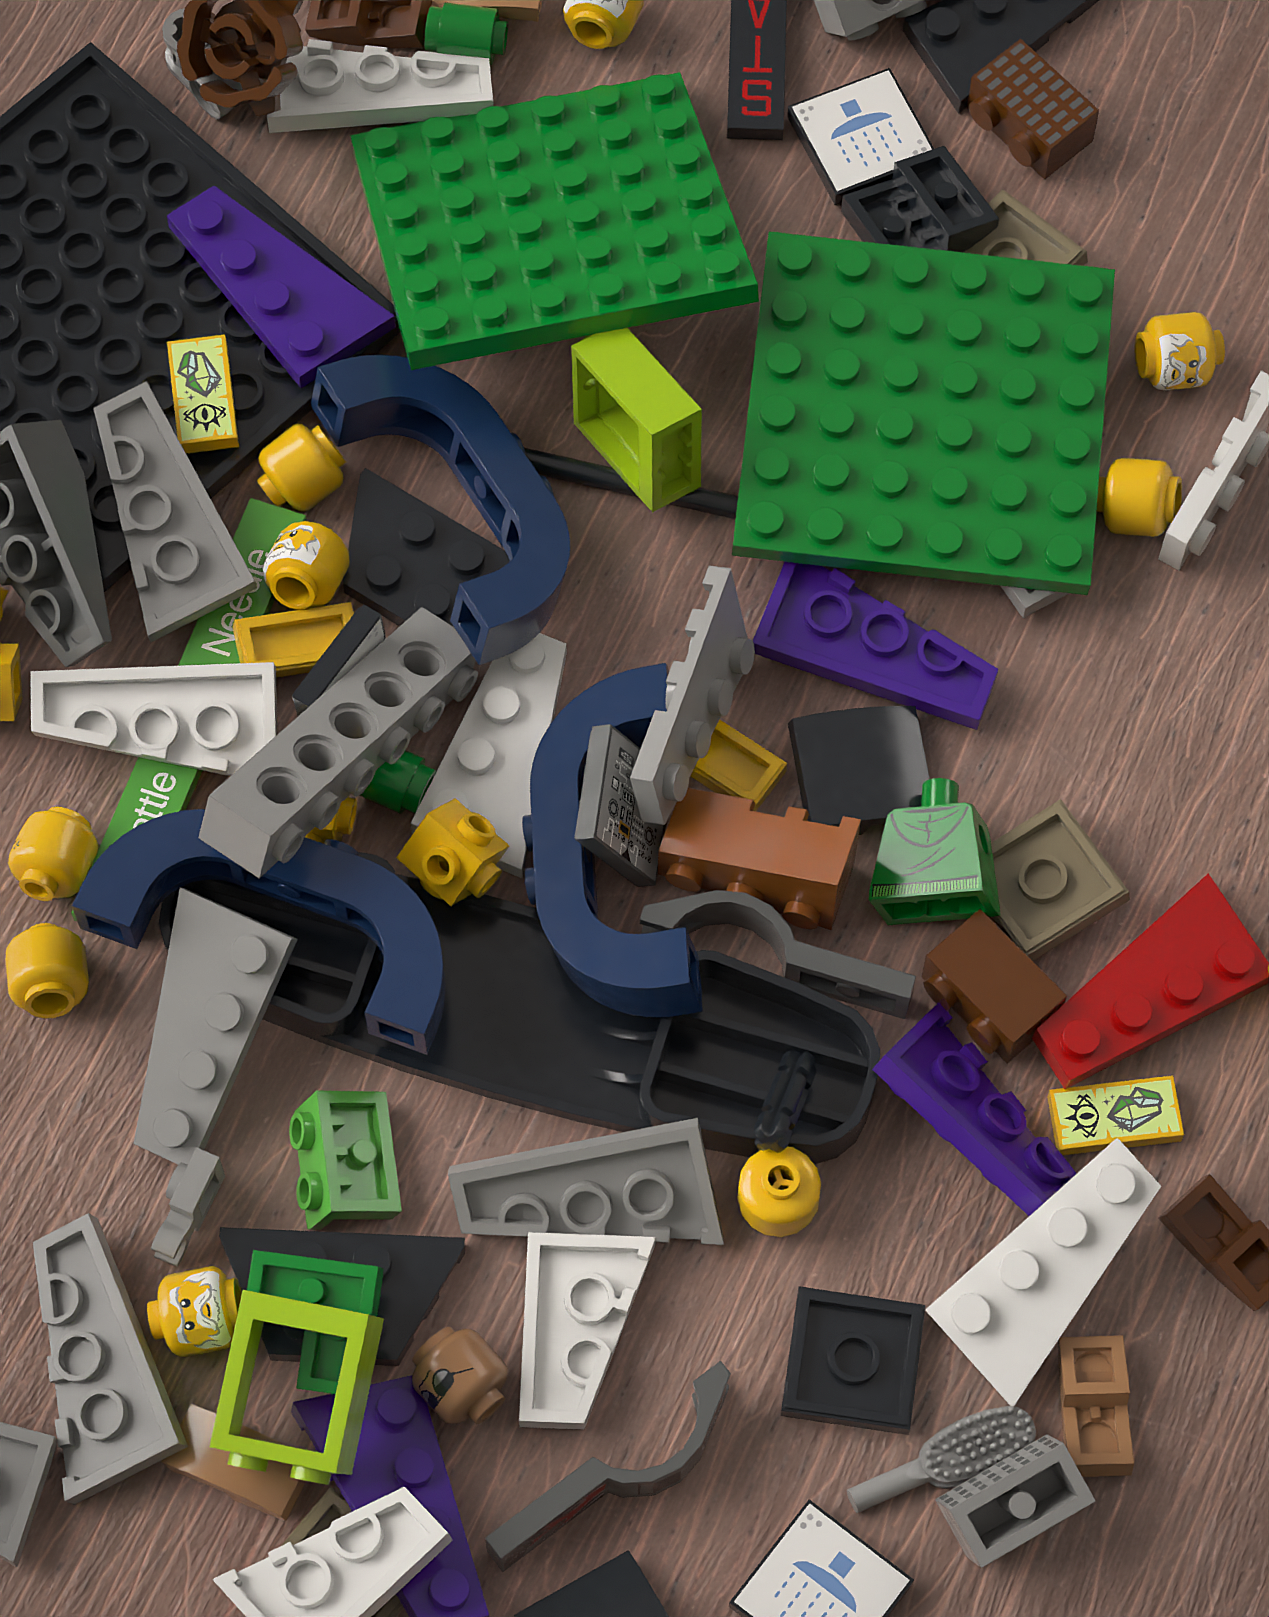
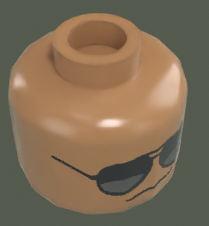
M452 1327L443 1328L429 1338L412 1358V1362L416 1366L412 1375L414 1389L439 1418L447 1424H458L469 1418L476 1425L480 1424L493 1415L505 1401V1397L501 1394L500 1390L507 1380L508 1368L480 1334L473 1329H461L455 1332Z

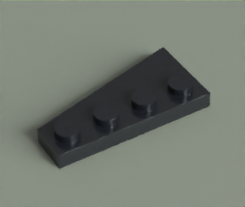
M942 0L918 13L905 17L903 32L959 114L967 107L971 77L1020 38L1036 52L1049 41L1050 34L1065 22L1071 24L1099 0Z

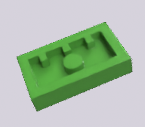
M316 1090L294 1111L289 1127L290 1142L292 1147L298 1150L300 1176L297 1182V1201L299 1207L305 1210L308 1230H322L333 1219H393L402 1212L386 1092Z

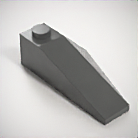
M61 420L10 424L0 432V584L2 586L11 585L26 604L25 616L63 665L71 667L112 641L84 472Z

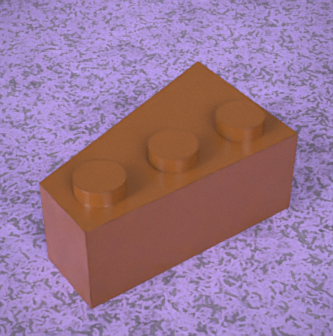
M691 788L687 789L683 800L676 802L658 850V875L665 876L671 885L685 891L697 892L702 888L708 891L722 890L747 893L771 905L779 914H782L787 922L803 929H816L817 926L832 930L854 867L861 819L843 816L839 827L807 821L809 815L807 809L788 806L785 817L753 811L755 803L752 799Z

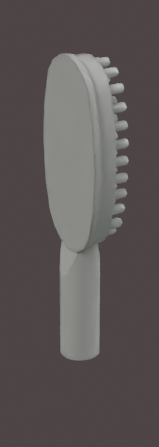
M1014 1406L988 1409L964 1417L941 1429L926 1441L917 1459L847 1489L848 1499L854 1511L859 1513L927 1482L939 1488L957 1487L1033 1443L1036 1436L1033 1419L1026 1411Z

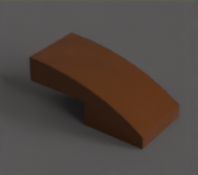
M311 0L305 31L309 37L346 45L421 48L424 47L427 15L430 6H432V0Z
M1210 1174L1202 1177L1158 1219L1221 1284L1249 1308L1256 1311L1269 1300V1229L1261 1220L1251 1222Z

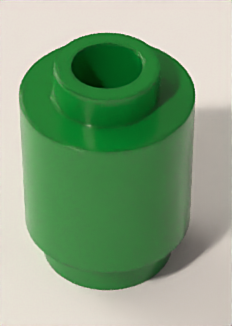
M448 2L444 3L443 8L430 6L425 28V51L489 58L490 65L493 64L495 55L504 56L508 39V22L499 21L498 9Z
M405 750L395 763L389 764L385 762L376 770L368 787L359 796L399 814L404 810L416 814L436 774V770L425 765V758Z

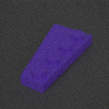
M212 186L167 215L168 225L172 232L300 388L316 379L318 367L348 359L396 328L395 316L216 186Z
M784 562L753 638L754 654L905 706H916V709L975 730L978 729L997 678L998 668L938 631L932 629L928 632L907 619L904 610L886 599L883 603L855 587V580L835 568L831 572L820 565Z
M938 1002L882 1057L872 1070L888 1084L889 1088L897 1096L904 1099L927 1120L940 1137L958 1149L981 1171L986 1180L997 1186L1029 1217L1077 1173L1048 1137L1036 1138L1027 1127L1024 1115L1027 1110L1012 1091L1002 1095L981 1070L988 1061L973 1042L962 1046L946 1026L953 1017Z
M412 1375L371 1384L352 1475L331 1473L330 1481L334 1480L351 1509L350 1513L405 1487L451 1536L453 1541L396 1593L409 1617H489L427 1403L414 1389ZM326 1394L295 1401L292 1404L291 1413L301 1431H306L317 1452L324 1453L336 1394Z

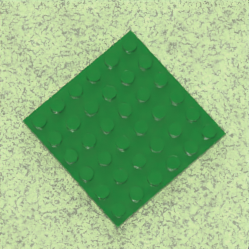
M680 72L668 75H652L646 79L615 85H599L589 90L558 96H542L536 100L500 107L489 106L481 109L477 114L432 117L422 122L390 128L380 127L369 132L350 135L356 166L411 370L759 302L758 282Z
M769 231L732 556L1088 595L1092 575L1115 269Z

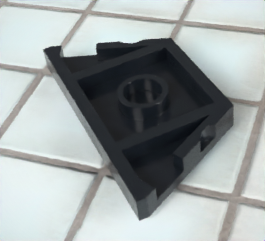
M367 468L361 472L348 546L350 564L343 578L344 593L378 612L381 616L398 626H401L421 607L453 626L450 619L459 584L501 569L510 562L505 550Z
M220 1227L219 1232L220 1241L242 1291L247 1290L253 1250L384 1268L377 1317L383 1318L384 1321L375 1365L384 1366L400 1365L414 1341L415 1332L421 1322L428 1318L440 1297L439 1292L456 1263L459 1264L466 1248L465 1238L227 1227ZM264 1322L261 1339L270 1360L300 1362L305 1330Z

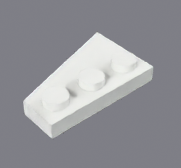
M1260 371L1250 388L1251 395L1243 420L1241 421L1233 417L1223 434L1222 441L1212 460V464L1216 466L1214 471L1208 467L1203 469L1165 534L1158 559L1177 570L1181 568L1190 552L1198 556L1202 554L1217 526L1210 522L1219 507L1227 512L1231 509L1245 483V480L1239 478L1247 463L1257 467L1269 448V434L1266 433L1269 423V374Z
M528 1232L519 1411L520 1427L585 1429L656 1245V1237Z
M403 1487L332 1521L330 1528L295 1545L288 1542L268 1552V1558L239 1572L232 1569L213 1580L246 1617H372L453 1540L437 1520Z

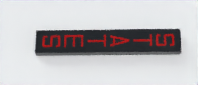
M731 0L727 113L728 139L783 140L787 0Z

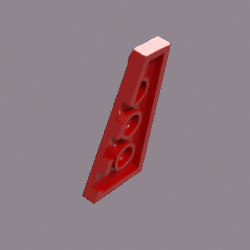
M1208 873L1036 1029L1032 1039L1066 1090L1269 984V962Z

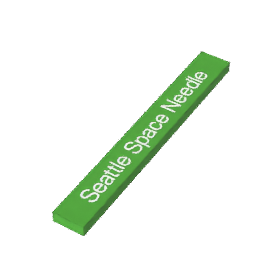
M250 498L233 541L252 574L257 588L198 618L178 666L240 663L232 629L234 620L268 615L276 598L264 581V562L281 531L292 523L306 521V515ZM138 757L92 866L111 844L136 826L165 814L186 810L203 770ZM72 910L71 914L73 916L74 921H77L74 911Z

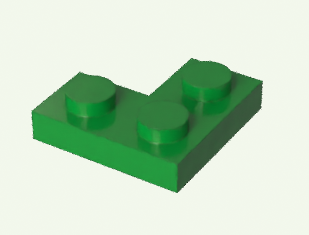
M253 1250L247 1291L377 1317L384 1268ZM305 1330L296 1389L336 1394L347 1338Z

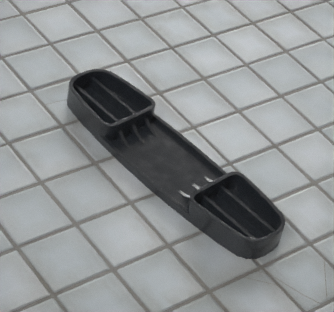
M358 852L360 857L377 863L395 874L394 868L387 860L377 855ZM395 874L417 894L427 908L436 927L442 949L446 986L445 1003L437 1033L426 1055L368 1033L365 1011L380 978L384 958L375 942L364 932L349 924L228 881L201 880L180 887L195 892L297 939L262 1020L385 1066L487 1098L620 1132L698 1118L705 1149L751 1157L761 1150L755 1145L756 1135L753 1131L758 1116L764 1112L761 1109L775 1075L780 1072L777 1069L783 1055L793 1049L800 1054L806 1051L811 1053L815 1057L813 1066L816 1068L817 1073L811 1087L807 1089L809 1093L797 1124L791 1130L793 1134L788 1147H794L806 1154L814 1164L837 1158L855 1144L866 1124L878 1075L872 1069L880 1060V1048L873 1028L857 1010L798 982L713 950L696 951L699 956L703 1012L669 1017L630 1015L611 1009L592 999L569 978L545 935L537 908L485 894L480 898L471 894L450 906L443 899L436 898L428 893L421 885L420 879ZM180 888L168 895L161 903L158 924L167 955Z

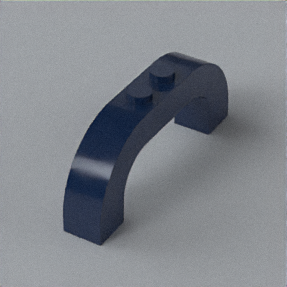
M390 355L352 357L318 367L311 407L337 447L379 435H399L413 438L433 448L447 462L507 553L510 560L507 565L495 572L460 583L450 621L478 665L502 658L524 647L544 629L555 610L569 561L570 536L566 519L554 498L549 481L535 470L525 455L524 446L520 438L515 433H510L492 405L475 388L458 376L440 367L430 366L411 370L408 358Z
M666 663L644 666L612 675L583 691L560 711L544 733L536 750L530 775L531 814L524 815L522 818L525 844L529 852L533 851L534 867L525 869L527 895L532 905L536 904L541 926L561 966L577 987L592 999L616 1011L644 1017H669L703 1012L699 956L686 927L646 934H629L609 928L599 921L595 856L577 842L574 837L592 726L611 724L641 749L655 710L667 711L666 679L669 669Z
M205 809L169 813L136 826L111 844L89 870L72 904L80 929L138 949L154 912L160 903L172 892L186 884L201 880L212 879L232 882L349 924L364 932L375 942L383 955L384 963L380 978L365 1011L369 1034L427 1055L442 1018L446 988L442 949L436 927L427 908L417 894L394 873L377 863L360 857L354 848L337 840L327 839L323 844L304 837L300 848L288 862H276L265 874L258 878L198 838Z

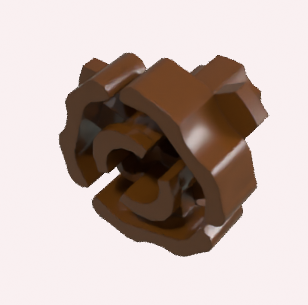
M191 0L184 9L183 32L177 42V53L183 76L187 80L194 81L208 77L214 72L223 79H232L233 81L240 82L242 90L233 89L220 79L201 85L200 95L205 101L225 108L249 103L256 116L267 115L281 110L280 94L296 79L298 73L296 65L292 62L286 63L287 58L296 56L303 50V42L300 35L301 29L293 15L298 13L304 0H234L222 6L216 15L212 13V9L218 0ZM205 43L210 44V48L205 49Z

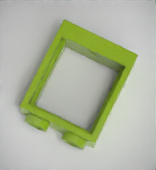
M628 328L588 335L581 341L571 345L574 425L652 513L700 488L702 409Z
M243 1290L209 1447L229 1451L228 1465L266 1472L269 1460L292 1464L291 1478L329 1485L331 1473L352 1475L384 1319L369 1314ZM264 1322L347 1338L324 1453L240 1436Z

